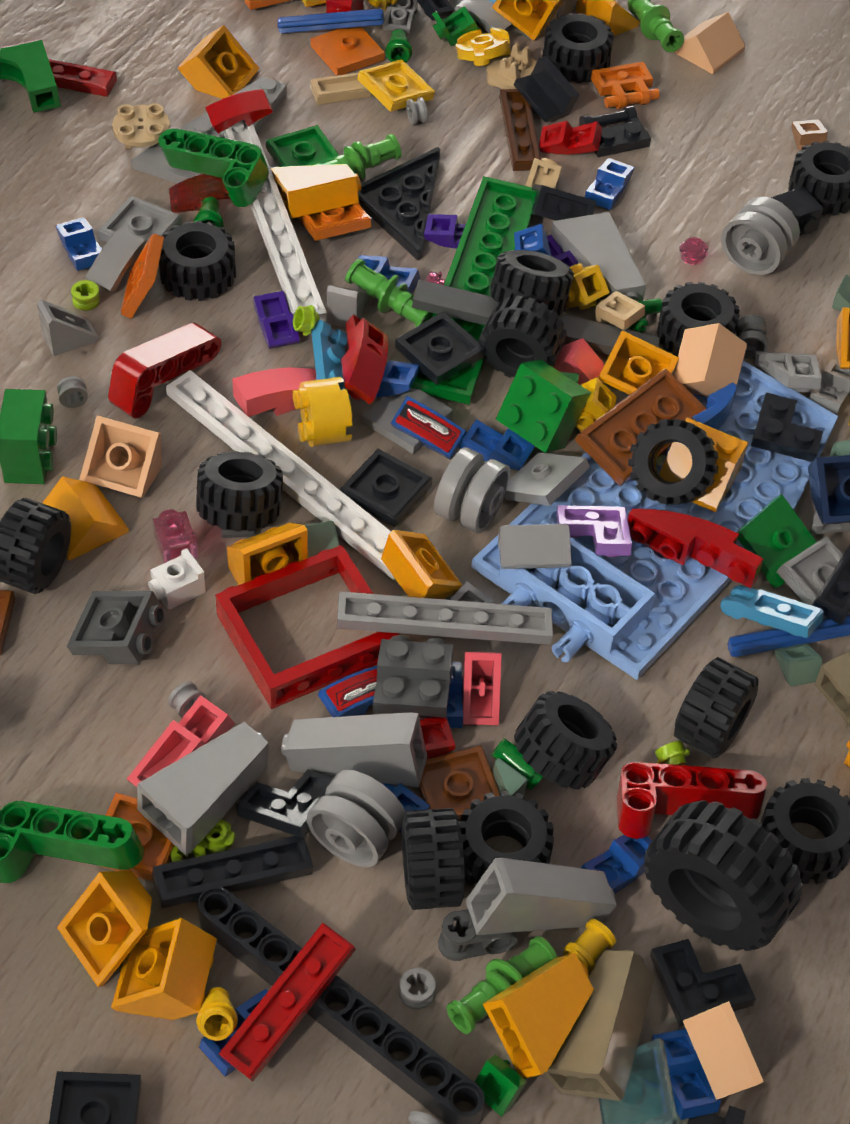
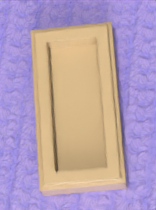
M358 73L311 80V90L317 105L371 97V92L357 80Z

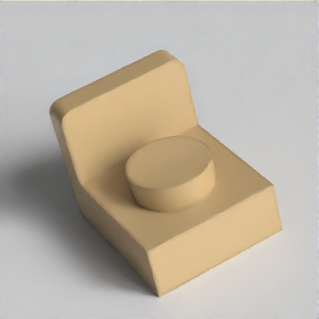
M534 158L525 186L532 187L533 184H538L556 189L561 178L562 166L551 159L543 158L539 160Z
M615 291L596 305V322L607 325L613 324L625 331L645 315V305Z

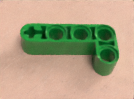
M178 128L167 129L159 136V145L171 167L223 178V183L231 202L237 207H246L252 204L269 175V168L259 146L255 144Z
M13 801L0 810L1 883H12L21 878L34 854L119 870H128L135 867L144 856V847L132 825L122 818L25 801Z

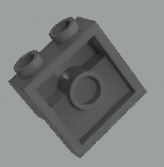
M92 591L67 644V648L72 655H103L109 664L140 665L143 656L150 654L153 649L152 635L156 626L164 624L165 610L153 591Z
M402 635L393 636L390 640L381 639L373 712L390 714L412 712L418 713L419 716L446 718L453 667V644H446L445 641L439 638H430L426 642H414Z

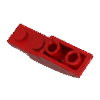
M353 314L346 322L349 350L341 358L344 386L351 397L356 400L363 399L368 404H371L375 400L385 371L388 356V335L366 319L362 318L361 320Z
M631 509L629 512L628 526L630 536L635 542L643 544L662 554L665 558L674 560L683 566L691 557L702 565L710 567L750 589L757 581L763 558L736 545L738 533L708 520L683 513L656 509Z

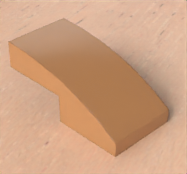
M819 120L792 122V132L798 151L802 150V147L805 145L811 146L813 142L823 143V141H827L828 132Z

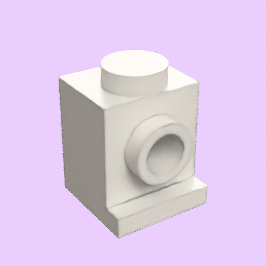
M187 548L181 551V556L150 570L152 579L148 582L150 591L154 592L158 600L161 599L168 610L206 593L204 571Z

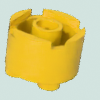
M341 376L301 382L299 389L293 390L294 407L296 410L300 409L302 422L298 423L299 438L301 442L307 441L310 447L348 442L352 439V434L346 435V427L352 426V412L347 389L340 390L339 383L344 382Z

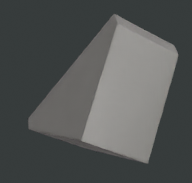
M328 285L327 323L346 327V322L353 314L361 319L370 296L364 292Z
M44 300L38 302L42 336L53 356L95 343L99 339L87 317Z

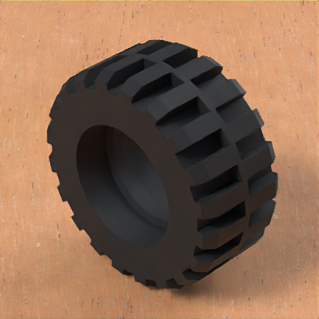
M696 801L688 803L675 811L645 851V875L647 880L651 881L650 887L655 895H659L661 904L667 910H671L679 922L683 925L687 924L700 937L705 936L711 939V943L718 946L727 945L729 949L736 951L742 949L751 951L768 945L795 909L802 895L800 871L797 864L792 863V855L787 848H782L779 844V839L772 832L768 833L761 827L762 824L754 818H747L743 815L742 811L734 807L728 809L723 803L719 802L708 804L707 801Z

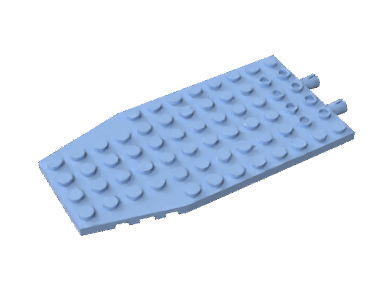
M743 360L732 409L719 431L748 442L742 468L716 512L692 502L670 505L652 501L646 497L647 495L644 492L638 490L636 487L638 484L632 478L620 487L587 453H584L581 457L587 458L590 468L551 506L530 504L509 525L557 524V505L625 507L627 519L631 509L666 510L705 519L737 532L777 496L783 495L795 511L809 482L808 466L812 462L751 446L766 392L797 400L791 423L823 431L817 457L821 456L836 425L838 416L795 390L787 388L773 377ZM693 394L706 407L708 397ZM669 449L656 458L658 473H660ZM498 534L472 559L471 565L472 569L511 594L501 604L552 608V623L566 632L552 645V652L557 658L565 652V655L561 658L562 662H569L583 645H586L636 680L642 676L731 581L729 577L702 565L691 557L683 566L674 560L665 558L653 549L635 542L632 538L631 556L607 557L596 555L593 536L570 537L571 567L501 569ZM737 540L736 545L744 548L739 540Z

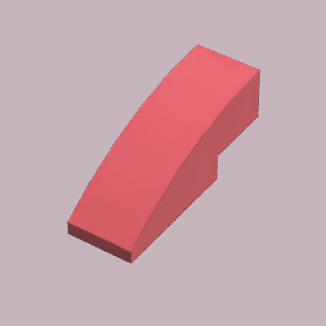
M277 368L233 378V397L243 413L248 417L270 409L274 411L276 416L295 410L293 390H298L301 382L317 380L316 369Z
M200 695L179 723L173 720L127 780L137 787L139 782L231 730L235 722L227 713Z

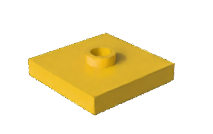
M402 59L361 70L357 77V80L390 112L405 108L406 102L409 99L416 102L417 98L422 97L426 102L433 100L435 91Z

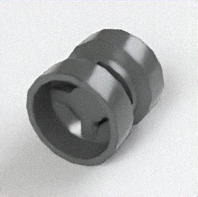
M747 315L738 321L736 336L747 343L744 358L755 359V351L766 352L768 349L766 321L760 316Z

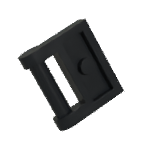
M633 105L624 107L623 110L593 117L588 114L579 118V126L598 122L600 126L625 122L624 124L602 128L599 149L594 151L598 158L650 147L651 137L637 117V112Z

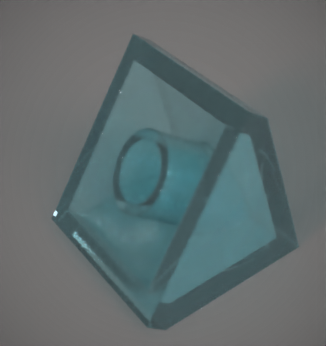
M657 1038L637 1047L625 1095L621 1101L599 1098L602 1124H677L678 1119L664 1040Z

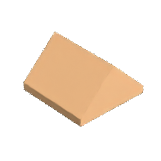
M729 12L702 22L684 36V43L674 53L714 74L745 50V44Z
M720 323L685 329L678 354L679 360L675 366L673 376L691 394L708 397L710 394L731 383L737 385L747 343Z
M97 415L79 480L143 498L162 468L161 433Z
M729 1001L683 1020L716 1100L764 1082Z

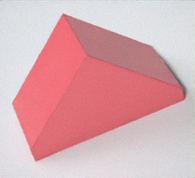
M582 338L563 346L553 368L559 372L579 374L578 384L581 385L596 377L598 378L605 364Z
M465 652L462 675L463 725H499L501 653Z

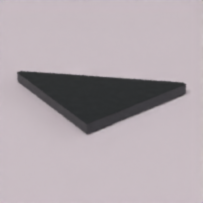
M439 147L361 183V191L358 192L359 205L417 261L422 257L425 227L428 214L430 213L440 159Z

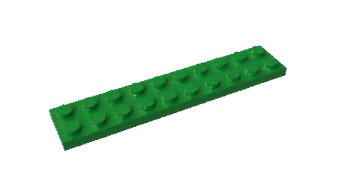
M483 176L444 286L490 296V288L498 256L506 251L515 250L514 233L529 228L533 216L531 211L537 191L532 190V187ZM450 317L479 342L485 325ZM484 354L482 359L438 385L419 370L411 388L422 390L431 396L470 405L486 355Z

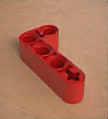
M194 322L123 352L113 365L108 393L109 402L134 419L142 417L151 405L155 386L213 360L220 351L221 339Z
M630 762L622 767L617 794L618 827L627 837L634 839L644 838L651 833L654 814L673 815L679 807L696 801H707L708 804L712 802L723 803L728 809L734 807L742 811L743 815L749 819H757L761 815L767 781L760 773L751 770Z

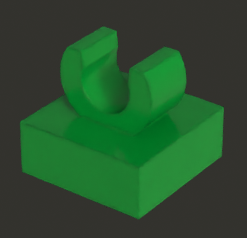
M495 1054L486 1061L475 1083L483 1090L484 1102L502 1117L511 1110L525 1086L527 1078H522L509 1066L510 1062L508 1060H502Z

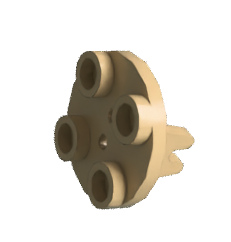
M515 43L509 55L491 59L486 68L487 83L490 86L501 89H516L514 86L515 80L531 75L537 63L535 59L530 57V48L526 46L521 51L519 43Z
M156 103L134 106L129 104L121 105L118 107V114L112 122L114 136L121 143L125 144L126 149H131V146H153L159 143L158 139L162 132L170 129L168 115L164 113L163 106Z

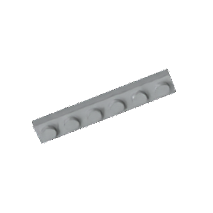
M339 591L337 609L338 629L551 645L553 638L552 608Z

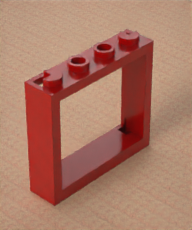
M342 545L323 550L317 555L299 562H292L284 568L268 574H261L251 581L238 586L228 587L222 592L215 594L217 616L271 709L324 688L353 673L377 666L381 639L390 640L393 636L399 635V633L376 631V633L273 674L238 613L338 573L350 592L373 594Z

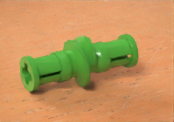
M650 0L628 1V10L633 15L638 16V19L641 21V32L646 38L660 40L662 48L669 53L677 51L682 46L684 36L679 29L674 28L671 24L670 12L666 6L655 5Z
M389 134L386 136V139L374 144L370 143L363 146L359 141L353 142L351 147L346 146L344 148V155L335 157L334 160L322 165L347 164L353 173H357L359 178L363 180L366 178L365 169L379 166L382 162L392 158L395 160L400 159L402 153L397 138L393 134Z
M361 258L357 259L349 268L345 281L349 284H356L365 290L369 296L377 298L379 300L378 310L381 313H387L393 309L399 316H404L416 324L415 327L432 318V312L412 308L414 295L407 292L406 283L401 284L399 287L397 286L399 281L398 275H394L388 280L381 273H377L366 266L365 261Z
M536 936L530 940L529 947L518 956L515 955L507 961L501 959L491 960L485 969L487 979L476 984L471 992L460 1001L452 1000L447 1004L448 1016L456 1028L466 1035L476 1028L475 1024L488 1015L483 1006L484 1002L552 959L557 958V954L550 943L544 938Z

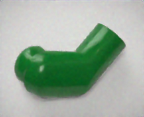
M654 298L638 301L645 305V315L629 328L636 332H644L646 330L644 325L648 326L646 316L661 312V299Z

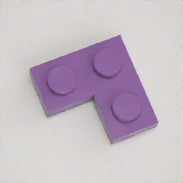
M557 505V524H568L570 537L593 536L596 555L607 557L631 556L632 541L625 507Z

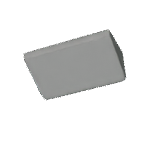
M568 524L500 526L498 547L501 569L571 567L570 529Z

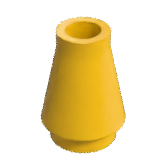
M214 987L206 993L205 1001L196 1018L198 1030L206 1038L220 1041L234 1032L237 1027L238 1017L230 1001L229 993L224 988Z

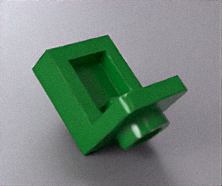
M465 6L444 20L440 18L437 11L432 14L436 21V24L433 25L434 30L440 40L446 38L450 46L455 45L457 39L463 34L479 29Z

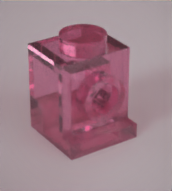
M168 509L161 512L157 518H153L154 536L164 563L181 556V551L186 548L194 559L198 558L196 534L193 532L186 511L177 512L174 509ZM184 544L187 545V546H183V547H179V548H175V549H171V550H170L171 547H176V546H180V545H184Z

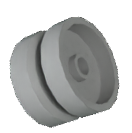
M759 196L750 199L723 229L721 237L723 250L733 264L749 274L765 275L772 273L798 243L800 235L799 224L792 211L782 202L771 197Z
M463 447L450 461L438 486L434 500L436 515L449 521H455L460 518L462 527L475 533H482L490 525L503 502L510 481V467L495 459H490L485 463L483 454L468 447Z
M342 770L335 775L327 786L325 796L319 798L308 812L306 822L318 842L332 854L345 862L359 867H372L378 863L387 850L388 841L394 839L400 831L405 810L397 797L382 783L369 775L355 770Z

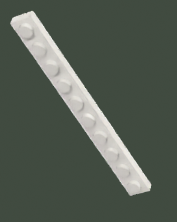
M241 120L224 130L223 134L227 139L259 146L269 168V175L255 201L250 205L281 288L284 291L290 312L294 316L297 307L313 305L316 312L319 313L320 320L326 321L327 313L254 125L248 126L244 120Z
M191 370L166 386L167 395L233 450L251 452L274 461L276 466H279L282 470V490L321 522L334 521L337 535L392 580L395 579L381 560L388 535L391 533L389 529Z

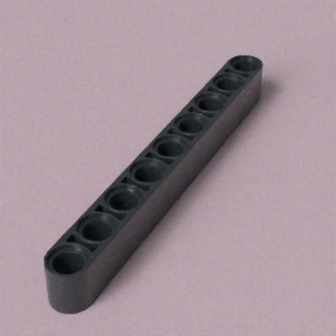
M212 887L206 889L200 895L198 911L201 929L217 938L216 942L273 986L302 948L228 890L222 887ZM213 909H222L225 911L219 915H211L208 913ZM246 931L254 933L250 938H240L237 936ZM272 955H281L284 957V959L279 962H271L267 960V958ZM336 975L307 1014L445 1124H480L485 1096L478 1084ZM334 1002H341L346 1007L336 1011L328 1008V1005ZM370 1026L378 1032L369 1036L360 1033L358 1030L362 1027ZM395 1051H403L410 1057L399 1061L393 1059L390 1054ZM427 1076H435L442 1083L437 1086H429L422 1079ZM467 1101L475 1109L470 1112H462L454 1105L457 1102Z

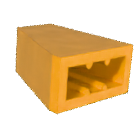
M347 164L271 168L291 219L359 203L358 192L361 191L360 178L357 173H353Z
M575 953L552 959L483 1003L517 1073L522 1078L542 1075L548 1071L594 991L588 979L587 969L579 961Z

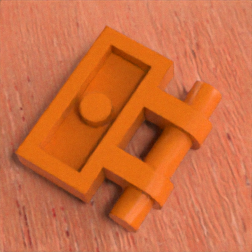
M644 62L592 70L591 80L600 96L612 95L604 98L606 108L615 107L616 109H622L627 107L628 104H649L650 100H656L660 97L658 88L648 89L652 87L653 77Z

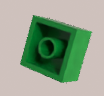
M541 359L521 363L496 420L544 453L565 448L591 392Z
M5 389L0 412V464L4 483L45 484L47 471H52L53 452L50 449L51 446H56L57 427L51 425L53 423L54 408L53 404H48L46 390Z

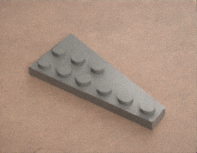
M260 77L235 93L263 89L274 111L287 94V85ZM207 112L180 128L225 138L223 131L219 134L215 131ZM271 114L253 123L256 133ZM159 143L131 159L132 168L207 194H210L221 180L220 177L171 167Z

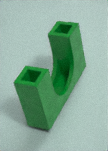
M42 40L0 49V79L15 81L25 88L33 113L61 107L57 85Z

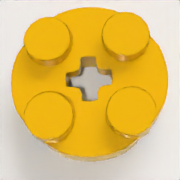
M490 28L491 33L482 34L481 29L463 34L457 39L458 59L474 61L475 66H484L490 63V59L509 55L511 53L508 32L499 28Z

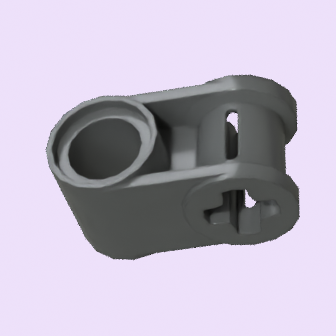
M466 909L453 911L444 918L441 926L442 933L438 940V949L445 958L452 961H461L486 954L493 955L506 952L516 946L518 940L515 932L476 935L469 910Z

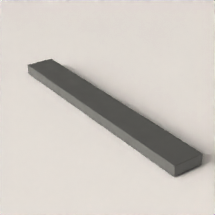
M418 279L412 308L436 314L444 311L449 317L486 325L493 309L498 303L490 296ZM565 314L557 316V319L563 321V329L566 330L565 345L584 338L594 352L610 355L622 331L619 327ZM628 329L625 330V332L656 347L659 346L660 337Z

